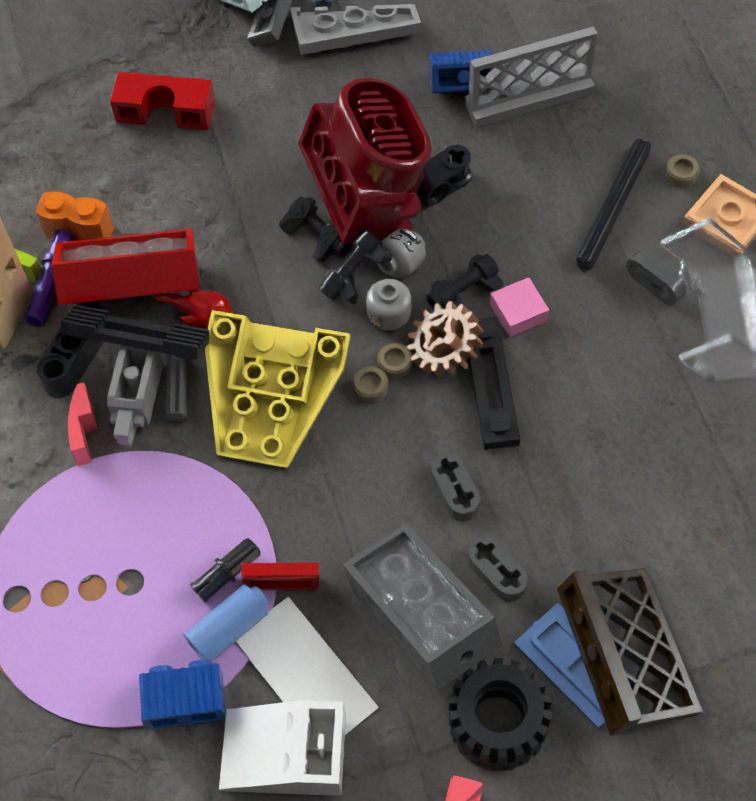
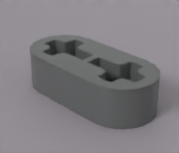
M639 250L626 262V268L631 277L664 303L673 305L687 293V285L683 278L650 252Z
M452 453L440 454L434 459L431 466L433 484L451 517L459 521L471 520L479 512V491L460 457ZM447 466L449 470H454L455 482L451 483L446 473L441 474L442 467ZM458 491H460L464 500H470L469 508H464L462 504L456 505Z
M479 536L475 538L468 548V564L472 570L502 600L510 602L522 598L528 584V576L525 569L493 537ZM479 549L483 552L492 551L491 560L495 564L494 566L486 558L478 560ZM502 571L509 579L517 577V588H514L512 585L505 588L503 586L504 577L500 572Z

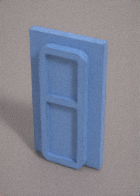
M557 603L543 617L535 621L533 626L520 636L513 645L598 730L606 722L565 610ZM624 668L625 672H627L628 674H630L631 676H633L631 673H629V672Z

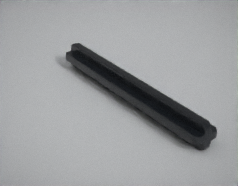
M641 138L634 141L576 256L575 263L579 268L585 270L593 268L650 153L651 144L649 141H644Z

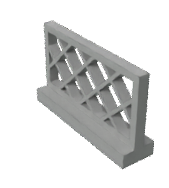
M594 26L471 60L469 95L465 96L464 104L475 128L593 95L595 85L591 79L597 40V32ZM586 41L577 51L572 50L576 44ZM556 50L546 60L541 58L546 52ZM565 55L569 57L561 66L555 65ZM525 58L516 68L511 67L516 60ZM534 64L539 65L530 75L525 73ZM495 67L485 77L480 75V70ZM504 72L509 74L500 83L495 82Z

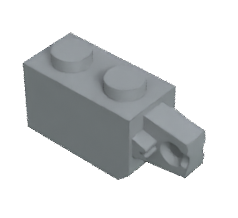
M120 345L107 396V406L111 414L110 422L115 424L113 435L117 439V444L132 446L137 427L149 426L163 368L159 352Z

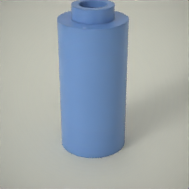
M242 585L188 629L183 636L201 660L212 661L268 615L265 607L269 604V601L258 587L253 586L250 589L248 586Z

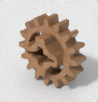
M448 301L445 309L437 303L434 307L435 312L430 314L427 310H424L423 316L425 319L422 322L418 320L413 322L418 328L417 331L408 333V337L414 342L407 346V349L413 354L412 361L426 374L430 375L433 372L438 378H442L445 370L451 376H454L456 374V367L459 365L466 370L468 368L466 362L468 357L472 359L478 357L473 351L474 347L483 345V342L477 337L483 333V329L478 324L479 319L463 304L456 307L452 301Z

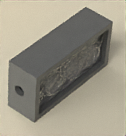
M406 523L343 564L354 594L437 691L503 646L495 617Z

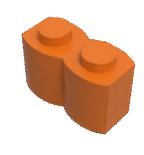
M45 192L35 211L44 235L51 240L53 239L54 232L59 229L72 233L75 236V241L111 237L114 230L107 204L95 198L81 197L74 199L63 192Z

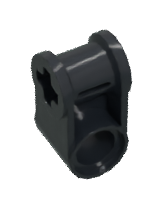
M452 145L428 160L423 170L424 178L417 192L429 205L440 203L448 195L470 182L471 170L469 164L471 162V153L469 150L461 145Z

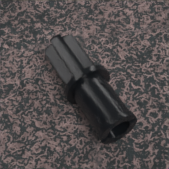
M249 538L244 539L221 560L216 558L214 560L216 564L195 582H192L190 584L191 588L206 603L209 598L228 582L232 581L234 583L237 581L235 576L241 572V563H252L261 554L259 548Z

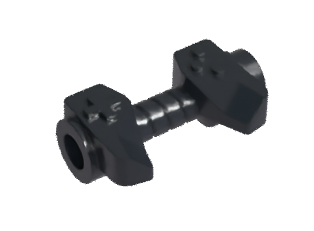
M300 196L289 207L288 212L280 220L279 227L286 234L290 235L305 224L310 226L319 235L317 247L312 258L319 262L326 261L331 254L337 255L339 258L345 257L351 251L353 243L342 244L334 224L329 223L327 225L316 215L318 207L315 205L316 201L312 197L304 198Z
M364 228L354 240L356 248L339 268L332 267L328 270L319 290L333 301L338 296H342L348 302L356 304L358 294L354 287L352 272L355 271L365 257L380 264H385L392 260V255L382 246L383 242L376 235Z
M488 254L473 256L469 262V271L451 283L443 279L431 285L432 290L426 295L428 304L433 310L437 303L445 309L448 301H452L458 307L460 304H463L459 294L472 286V284L488 288L493 292L502 289L504 283L497 275L499 269L496 262Z

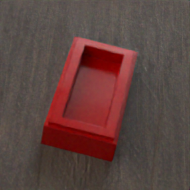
M241 563L242 585H246L250 589L256 586L260 590L319 589V563Z

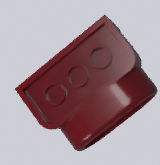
M373 78L352 80L342 87L335 103H316L312 106L298 145L342 244L354 243L356 236L364 228L371 231L380 240H383L393 231L400 228L415 232L409 219L416 217L421 208L416 192L424 178L423 170L431 156L430 138L412 102L397 87Z

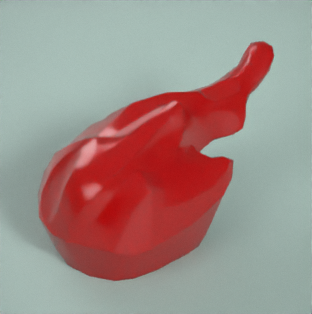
M200 289L190 290V295L186 296L175 293L155 294L156 300L173 305L181 312L190 314L183 315L180 318L184 324L191 327L208 330L212 310L232 313L229 300L215 290L213 292Z

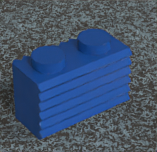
M477 49L474 52L463 50L461 53L457 50L455 53L450 51L449 54L446 51L443 54L432 52L429 55L432 93L469 91L470 61L492 55V50L488 49L485 51L482 49L480 52ZM495 67L480 70V75L485 77Z
M196 660L190 662L188 668L182 667L180 669H173L169 665H158L151 667L149 673L139 674L141 721L146 730L226 719L223 674L218 663L212 664L210 660Z

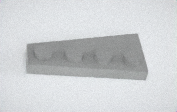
M415 4L375 5L373 10H364L358 8V6H346L345 11H328V6L315 7V12H301L300 7L289 8L301 55L422 33L421 20Z

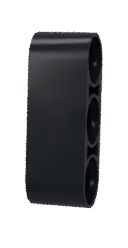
M99 301L76 304L104 310ZM60 327L36 366L37 374L47 394L53 398H64L70 395L100 349L103 341L75 338L72 335L61 334ZM56 374H61L60 376H58V377H56V378H52V377L55 376Z

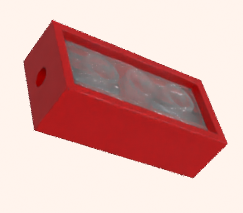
M193 228L58 242L55 245L51 266L58 305L199 290Z

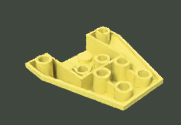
M212 310L208 325L209 343L205 348L216 455L288 469L344 371L351 334L315 328L314 333L268 326L251 323L247 316Z

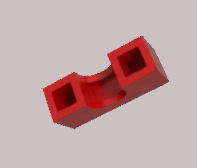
M118 72L110 104L116 122L147 125L152 111L159 107H171L174 110L177 128L209 130L215 105V96L212 80Z

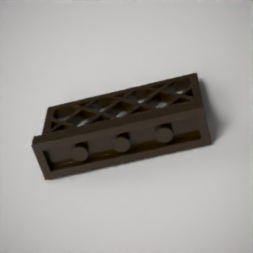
M646 568L588 575L587 570L576 571L557 588L610 736L623 734L630 728L693 717L703 712ZM637 581L642 594L640 600L623 590L626 582ZM593 586H600L612 594L608 605L597 599ZM618 599L635 609L631 620L613 609ZM641 614L653 621L656 629L654 636L637 625ZM608 619L626 630L621 641L611 635L607 625ZM632 634L649 645L645 656L627 645ZM655 650L667 657L670 664L668 672L651 661ZM622 655L640 666L635 678L625 672L621 662ZM646 671L663 681L659 694L641 682ZM670 687L681 693L686 707L679 708L665 698ZM637 692L654 703L650 713L641 715L635 699Z

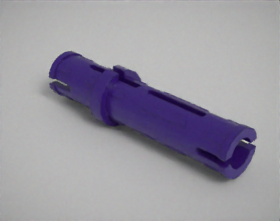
M59 229L54 232L49 251L42 257L41 265L43 267L23 318L26 323L32 326H45L49 309L56 294L51 266L55 245L58 242L75 241V236L66 230Z

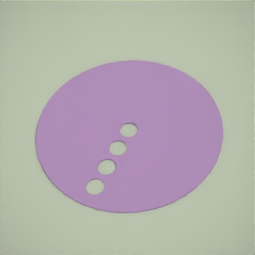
M129 451L104 455L92 459L91 463L81 466L76 465L54 477L21 505L0 535V665L3 671L30 700L61 718L100 728L144 726L141 721L139 674L149 673L151 667L158 665H169L173 669L188 668L190 662L201 660L185 640L183 634L242 586L241 572L235 576L237 581L234 583L232 581L228 582L209 598L206 603L200 599L190 584L214 566L216 558L221 560L247 538L252 540L261 552L260 556L252 563H276L273 543L259 511L250 498L224 474L197 460L173 453ZM135 570L144 577L143 588L135 595L127 596L121 594L116 586L118 577L126 571ZM89 576H100L107 585L105 594L96 601H86L79 594L81 582ZM60 581L68 586L69 595L67 600L56 607L45 605L41 599L43 588L50 582ZM15 587H24L31 594L30 604L20 612L8 611L3 603L6 593ZM261 590L269 601V604L265 607L267 612L274 607L276 590ZM234 642L211 662L212 664H219L225 687L237 676L250 659L239 645Z

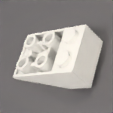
M299 700L227 709L219 791L341 796L346 725L344 702Z

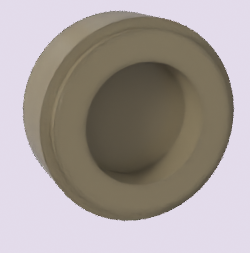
M680 154L673 156L667 163L665 177L673 186L680 188L690 187L698 179L699 163L689 155Z
M387 344L378 353V368L383 370L389 379L404 378L412 370V353L403 344Z
M373 366L364 367L357 371L353 377L355 396L365 403L381 401L388 392V378L385 372Z

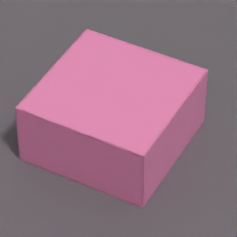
M529 277L490 293V306L495 315L498 316L509 338L548 322L549 308Z

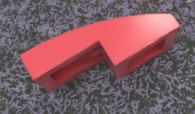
M84 382L77 384L68 415L70 450L77 465L81 466L92 462L85 433L99 429L92 400Z

